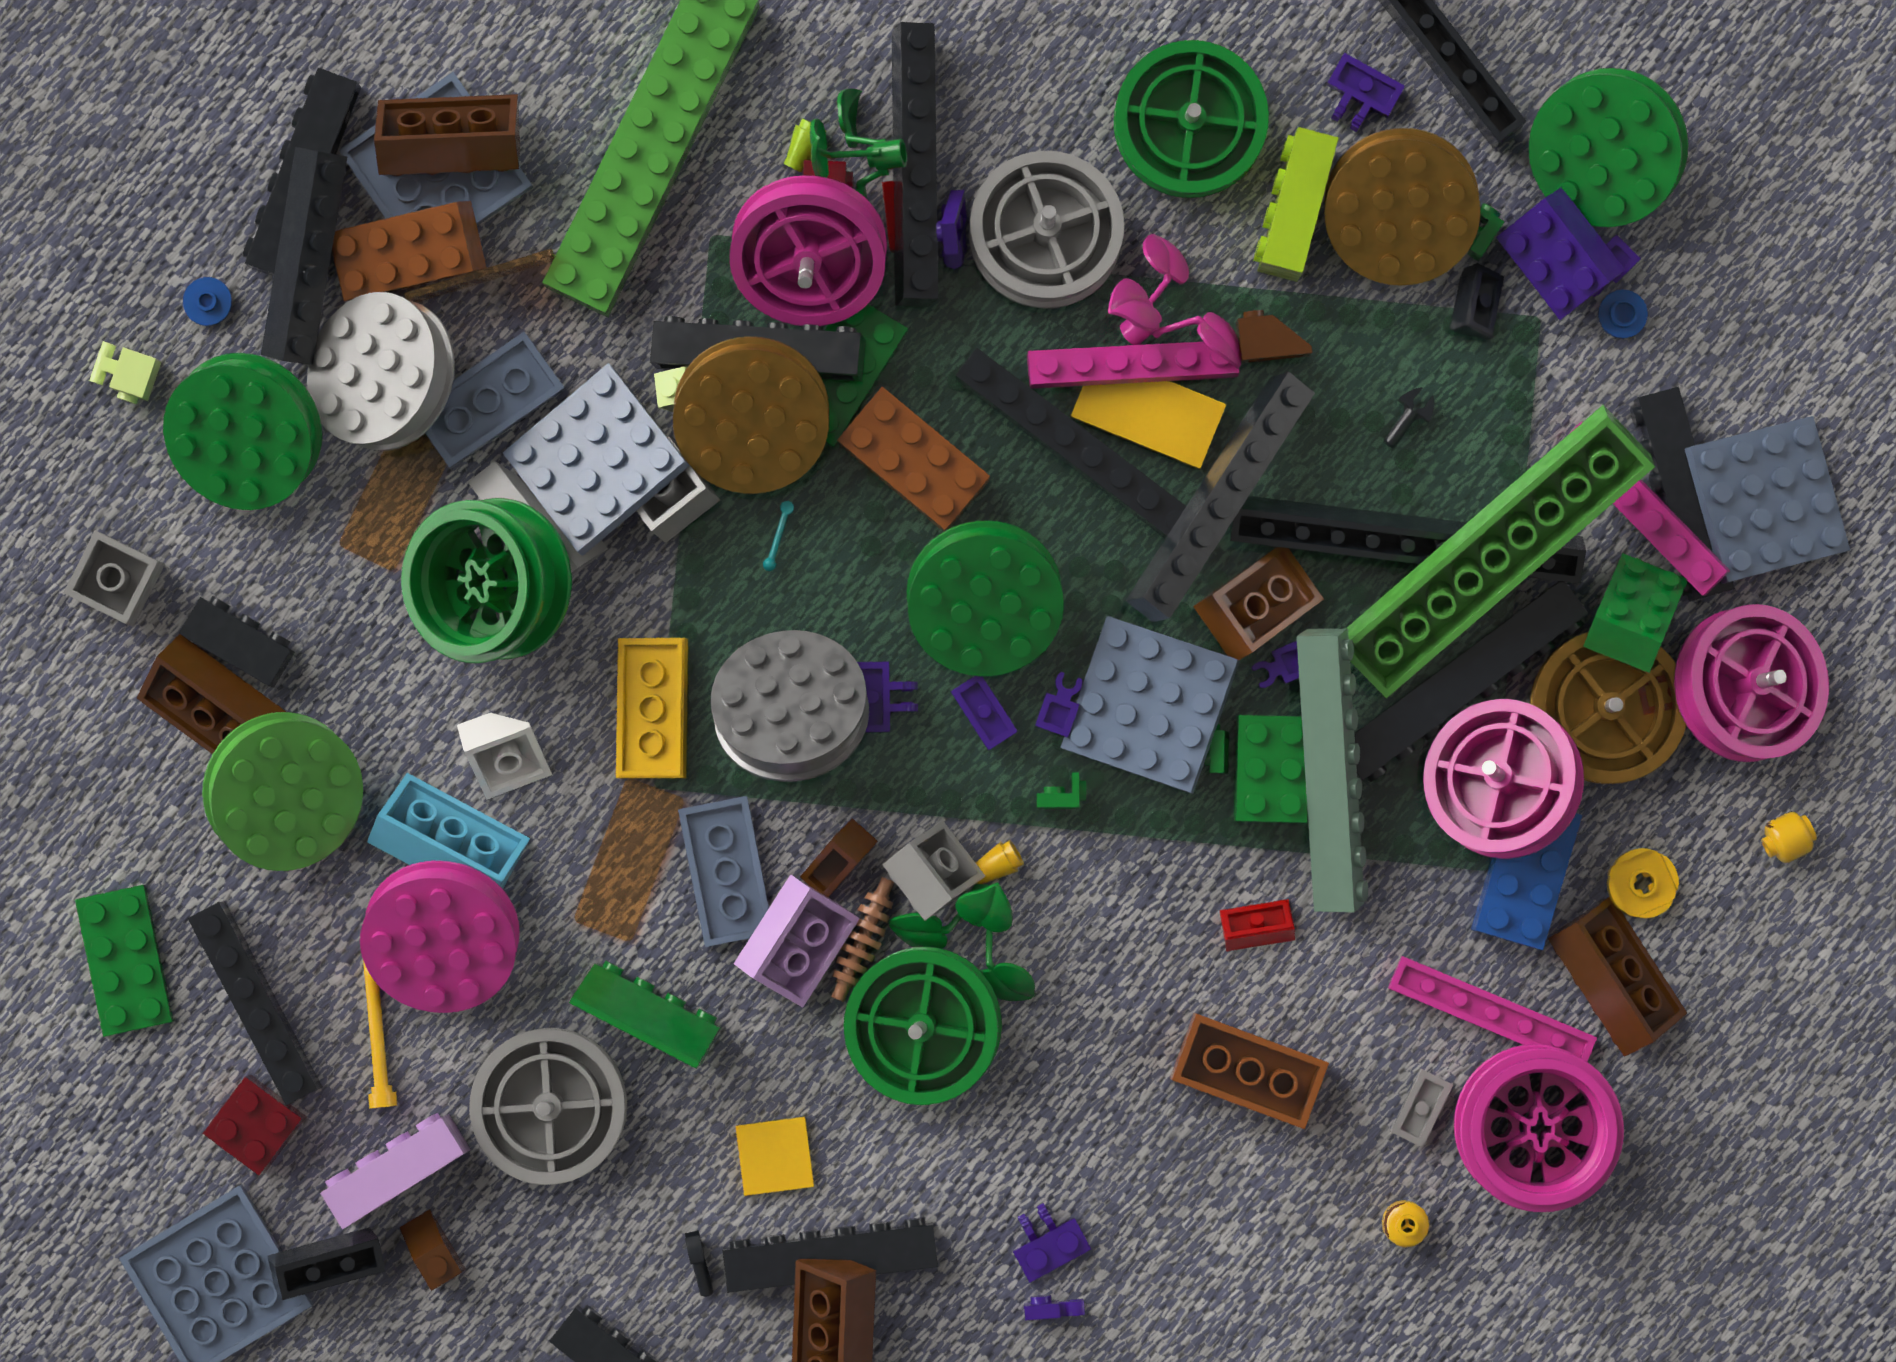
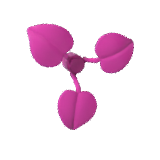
M1155 234L1148 235L1143 241L1144 255L1156 271L1164 274V278L1150 298H1148L1143 287L1131 279L1121 280L1114 288L1109 302L1108 313L1126 319L1120 325L1125 339L1133 345H1140L1151 335L1159 338L1164 333L1197 324L1198 334L1205 344L1238 369L1241 366V351L1238 337L1230 324L1219 315L1208 312L1203 318L1196 316L1160 328L1162 317L1158 310L1153 307V303L1168 286L1171 279L1178 284H1184L1189 277V268L1182 253L1172 243Z

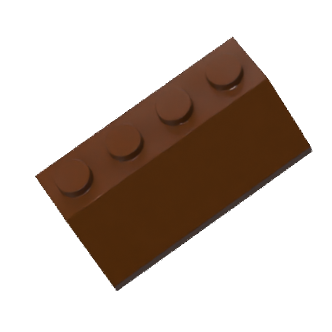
M518 94L378 100L374 135L378 174L401 176L404 174L426 173L434 175L444 172L471 173L474 171L491 170L504 172L519 169L520 129Z
M181 634L157 655L137 696L139 701L211 754L214 753L218 745L230 732L248 720L268 713L286 712Z
M1607 897L1547 938L1624 1057L1655 1042L1687 1014V1011L1624 914L1613 904L1610 897Z
M796 1260L792 1362H872L876 1270L852 1260Z

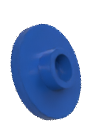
M202 277L193 281L186 288L183 295V307L187 316L195 323L202 326H213L221 323L229 315L232 308V295L228 287L220 280L212 277Z
M1624 289L1608 294L1602 300L1598 310V319L1603 330L1609 335L1621 339L1630 338L1639 333L1645 326L1648 316L1644 300L1637 293Z

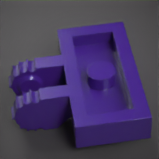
M1344 52L1326 84L1343 94L1331 119L1338 122L1343 117L1350 99L1362 104L1359 113L1354 116L1351 122V130L1358 131L1369 109L1388 118L1405 85Z
M964 190L950 191L947 204H942V221H937L936 225L938 242H943L944 245L942 249L944 264L954 270L962 266L968 246L966 237L968 214Z
M857 662L865 679L869 703V720L865 733L890 732V712H918V704L913 702L890 704V690L913 692L918 690V682H890L889 662Z
M1044 1203L1038 1205L1037 1208L1041 1220L1045 1222L1049 1229L1047 1233L1037 1237L1029 1217H1026L1025 1214L1017 1217L1030 1242L1013 1250V1253L1029 1283L1091 1250L1076 1219L1072 1218L1056 1227Z

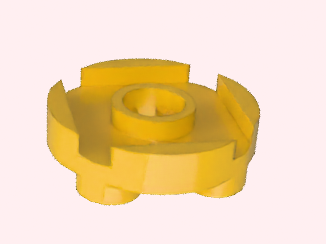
M1645 848L1632 849L1620 855L1608 870L1607 890L1613 904L1626 915L1638 918H1652L1664 913L1673 903L1679 886V877L1673 863L1663 854ZM1640 873L1643 877H1650L1652 883L1647 885L1649 891L1643 893L1641 889L1634 888V883L1637 881L1636 876Z

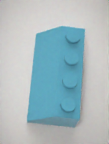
M406 773L377 815L367 843L408 865L425 861H450L470 866L489 876L503 889L530 838Z

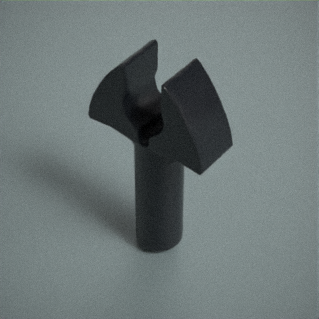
M1422 387L1403 394L1397 400L1403 404L1404 413L1384 439V443L1388 447L1395 448L1415 420L1423 419L1427 423L1430 422L1434 410L1433 395L1427 401L1424 408L1413 411L1414 398L1423 389Z
M699 1230L685 1233L690 1264L694 1269L700 1295L703 1297L710 1296L714 1290Z

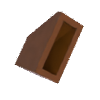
M1264 310L1243 312L1244 318H1238L1236 321L1237 337L1241 351V364L1310 357L1312 354V346L1274 315L1264 316Z
M852 818L831 839L800 878L810 887L829 897L878 841Z
M430 1209L399 1227L412 1259L431 1291L466 1270Z

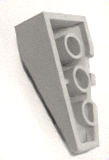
M496 461L468 481V484L481 500L490 498L513 499L523 502L543 514L557 530L566 547L572 577L608 550L601 540L585 555H580L523 479Z

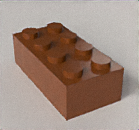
M471 201L453 202L336 230L334 235L332 253L344 301H350L368 293H388L487 269Z
M884 387L879 389L837 440L839 446L943 532L955 523L990 481V475Z
M1193 1013L1170 1079L1305 1129L1329 1062Z

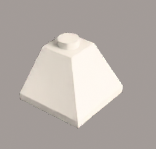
M488 713L457 725L464 753L486 799L552 775L529 722Z

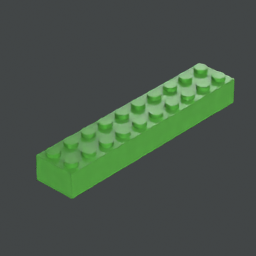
M680 0L542 282L547 289L609 318L760 8L759 0Z
M1602 405L1346 628L1348 629L1349 639L1354 644V655L1350 662L1387 699L1655 467L1651 454Z

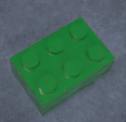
M1622 553L1583 647L1650 673L1687 584V579L1674 572L1666 571L1641 559Z
M1236 716L1234 821L1307 823L1302 717Z

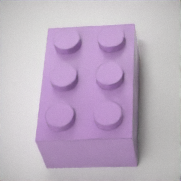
M790 875L734 962V965L756 981L797 1005L804 1007L860 918L837 902Z

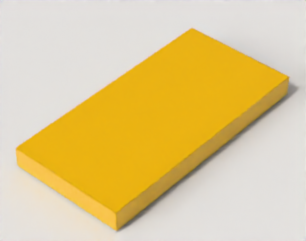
M1171 381L1088 385L1082 387L1070 418L1200 470L1226 404Z
M618 638L616 778H686L688 638Z

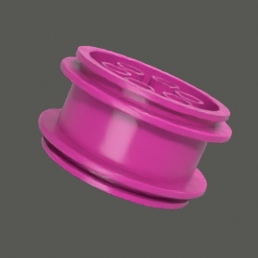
M1530 1044L1503 1050L1487 1059L1472 1073L1465 1083L1456 1104L1454 1136L1459 1155L1466 1169L1492 1196L1509 1206L1521 1210L1555 1212L1573 1207L1585 1201L1596 1193L1609 1179L1622 1151L1624 1122L1615 1092L1604 1076L1591 1064L1566 1050L1554 1046ZM1531 1073H1541L1537 1091H1532L1529 1078ZM1556 1085L1560 1089V1098L1557 1102L1548 1104L1543 1097L1544 1091L1547 1087ZM1515 1086H1522L1525 1090V1098L1519 1104H1511L1508 1099L1509 1091ZM1581 1092L1587 1103L1568 1110L1564 1105ZM1494 1096L1507 1105L1504 1112L1489 1107ZM1529 1111V1115L1524 1117L1523 1115ZM1538 1113L1540 1121L1547 1125V1130L1541 1131L1539 1140L1537 1139V1134L1530 1131L1531 1126L1537 1124ZM1568 1116H1576L1579 1122L1577 1130L1570 1134L1564 1133L1562 1131L1563 1120ZM1497 1117H1506L1508 1120L1506 1132L1501 1135L1493 1134L1491 1130L1493 1120ZM1520 1121L1523 1122V1126H1522V1127H1523V1132H1522V1133H1520V1129H1519ZM1569 1140L1588 1147L1582 1159L1565 1147L1568 1146ZM1505 1141L1507 1145L1503 1151L1492 1159L1487 1148ZM1553 1146L1559 1147L1562 1152L1561 1159L1556 1164H1547L1544 1159L1546 1151ZM1516 1147H1522L1526 1150V1159L1520 1165H1513L1509 1161L1510 1152ZM1533 1161L1540 1163L1544 1182H1530Z

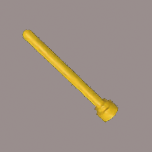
M363 961L374 1087H371V1094H368L369 1109L397 1106L396 1092H393L392 1085H388L380 987L369 974Z

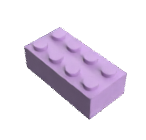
M438 1113L431 1115L416 1125L419 1131L411 1136L407 1131L386 1143L388 1151L381 1155L376 1150L355 1163L358 1167V1170L350 1173L349 1169H346L325 1181L328 1188L320 1194L342 1229L471 1150L449 1114L440 1117Z

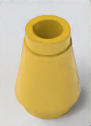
M1011 840L1004 844L1000 841L975 862L985 875L977 884L987 883L1018 872V867L1024 865L1020 853Z

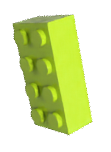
M1301 127L1297 128L1294 136H1287L1280 157V161L1286 162L1284 169H1278L1271 194L1277 195L1276 202L1269 203L1262 228L1268 229L1267 236L1260 237L1253 261L1259 262L1258 272L1298 282L1306 263L1339 137Z

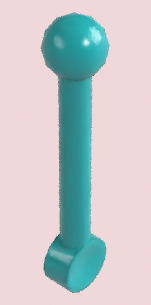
M784 501L780 505L782 514L769 556L763 561V568L766 571H773L776 568L775 557L788 515L794 511V506L790 501Z

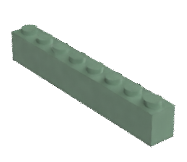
M1306 629L1297 636L1314 911L1355 913L1367 901L1368 883L1363 880L1366 849L1364 846H1361L1360 833L1364 829V815L1362 812H1359L1358 801L1362 795V781L1360 778H1357L1356 768L1360 760V747L1358 743H1355L1354 730L1357 729L1358 713L1356 709H1353L1352 695L1355 694L1356 679L1354 674H1351L1350 661L1354 655V644L1349 639L1348 629Z

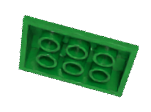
M605 960L603 965L594 963L572 996L570 1004L696 1069L703 1064L721 1029L720 1026L715 1024L717 1017L702 1009H698L696 1014L685 1009L686 1001L669 992L665 998L652 992L655 985L636 976L634 982L621 976L624 969Z

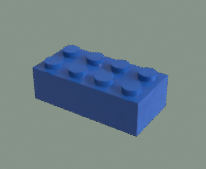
M1576 813L1570 825L1555 841L1535 853L1510 859L1491 858L1471 930L1533 949H1544L1582 819L1581 814Z

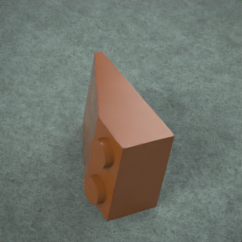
M1276 547L1193 607L1227 656L1241 660L1324 600V598L1290 549Z

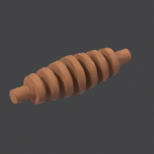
M881 877L876 891H873V894L867 892L864 897L871 901L869 907L860 904L857 911L866 915L864 920L859 919L856 926L860 927L859 932L852 931L848 936L855 940L853 946L844 943L841 947V950L848 952L849 955L847 959L840 956L837 957L836 963L844 967L842 972L835 969L832 976L837 978V984L831 997L844 1002L849 989L859 981L854 978L856 973L865 974L868 971V968L860 965L862 959L873 962L876 957L865 951L867 946L879 950L882 943L871 939L873 933L883 937L886 930L876 925L878 920L888 923L890 916L882 913L884 907L892 910L893 902L889 901L890 897L888 896L894 885L893 881Z

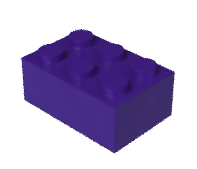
M1561 187L1541 200L1496 237L1559 320L1574 311L1625 271L1618 259Z

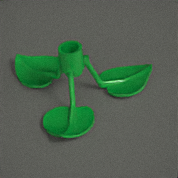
M853 88L844 89L838 94L837 108L840 128L845 133L846 143L849 148H855L858 143L872 146L867 147V150L827 151L824 125L820 119H813L810 125L812 167L816 176L827 178L829 175L827 158L867 157L869 167H876L877 171L858 180L856 183V191L867 199L865 187L867 183L880 176L889 175L888 169L906 167V146L903 139L886 141V139L877 140L858 137L856 116L862 91Z
M998 882L990 886L976 884L972 887L971 892L961 895L955 904L958 913L946 926H942L941 920L934 915L925 921L919 913L904 914L889 920L888 924L891 930L909 946L937 947L941 949L946 946L948 941L945 934H949L961 919L977 927L983 926L986 929V966L988 969L980 971L990 982L997 998L1006 1001H1024L1036 996L1034 979L1024 968L1012 963H999L996 966L993 963V932L1006 931L1013 922L1010 903Z

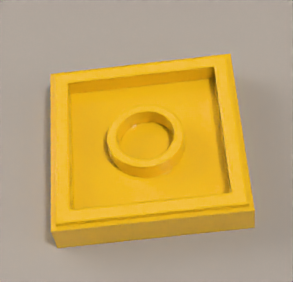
M805 1116L735 1126L744 1196L814 1187Z

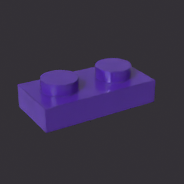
M974 676L950 691L988 751L1018 732L983 676Z

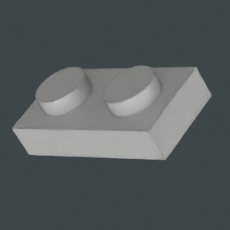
M1420 1068L1390 1132L1423 1148L1453 1084Z

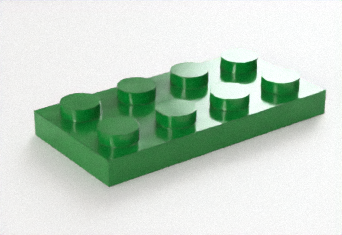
M869 304L858 313L843 321L828 324L825 331H836V327L841 326L856 328L857 333H861L866 340L862 382L822 379L829 403V429L826 443L833 448L837 446L838 438L852 422L908 332L907 327Z
M139 885L75 899L103 1037L174 1022L146 886Z

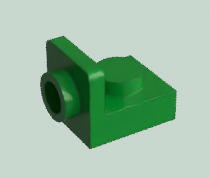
M1484 203L1480 206V222L1485 224V227H1478L1476 237L1471 245L1472 247L1467 253L1478 262L1504 223L1499 218L1501 214L1493 207Z
M1218 724L1204 764L1205 766H1210V773L1229 774V732L1220 730V724Z
M1072 772L1071 793H1065V787H1044V793H1037L1036 809H1079V801H1086V780H1079V772Z

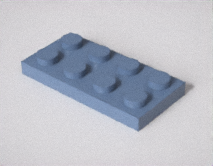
M522 332L453 380L451 392L443 411L425 434L451 470L563 392L565 388L527 334Z
M748 796L678 809L705 947L749 939L768 911L769 903Z

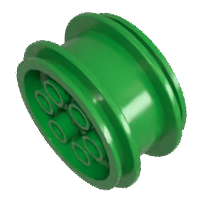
M508 498L464 500L439 508L429 515L417 528L405 553L401 572V587L406 610L423 639L431 647L448 658L464 663L476 664L498 659L506 660L523 657L546 644L560 627L568 610L572 590V572L569 556L560 535L550 521L535 508ZM478 527L480 529L483 543L480 542L478 536L474 531ZM502 540L505 543L504 550L501 545ZM503 568L507 572L508 579H505V575L502 571ZM457 569L464 571V573H459L458 579H456ZM476 609H479L476 618L473 622V620L469 616ZM496 612H498L500 615L499 620L496 616Z

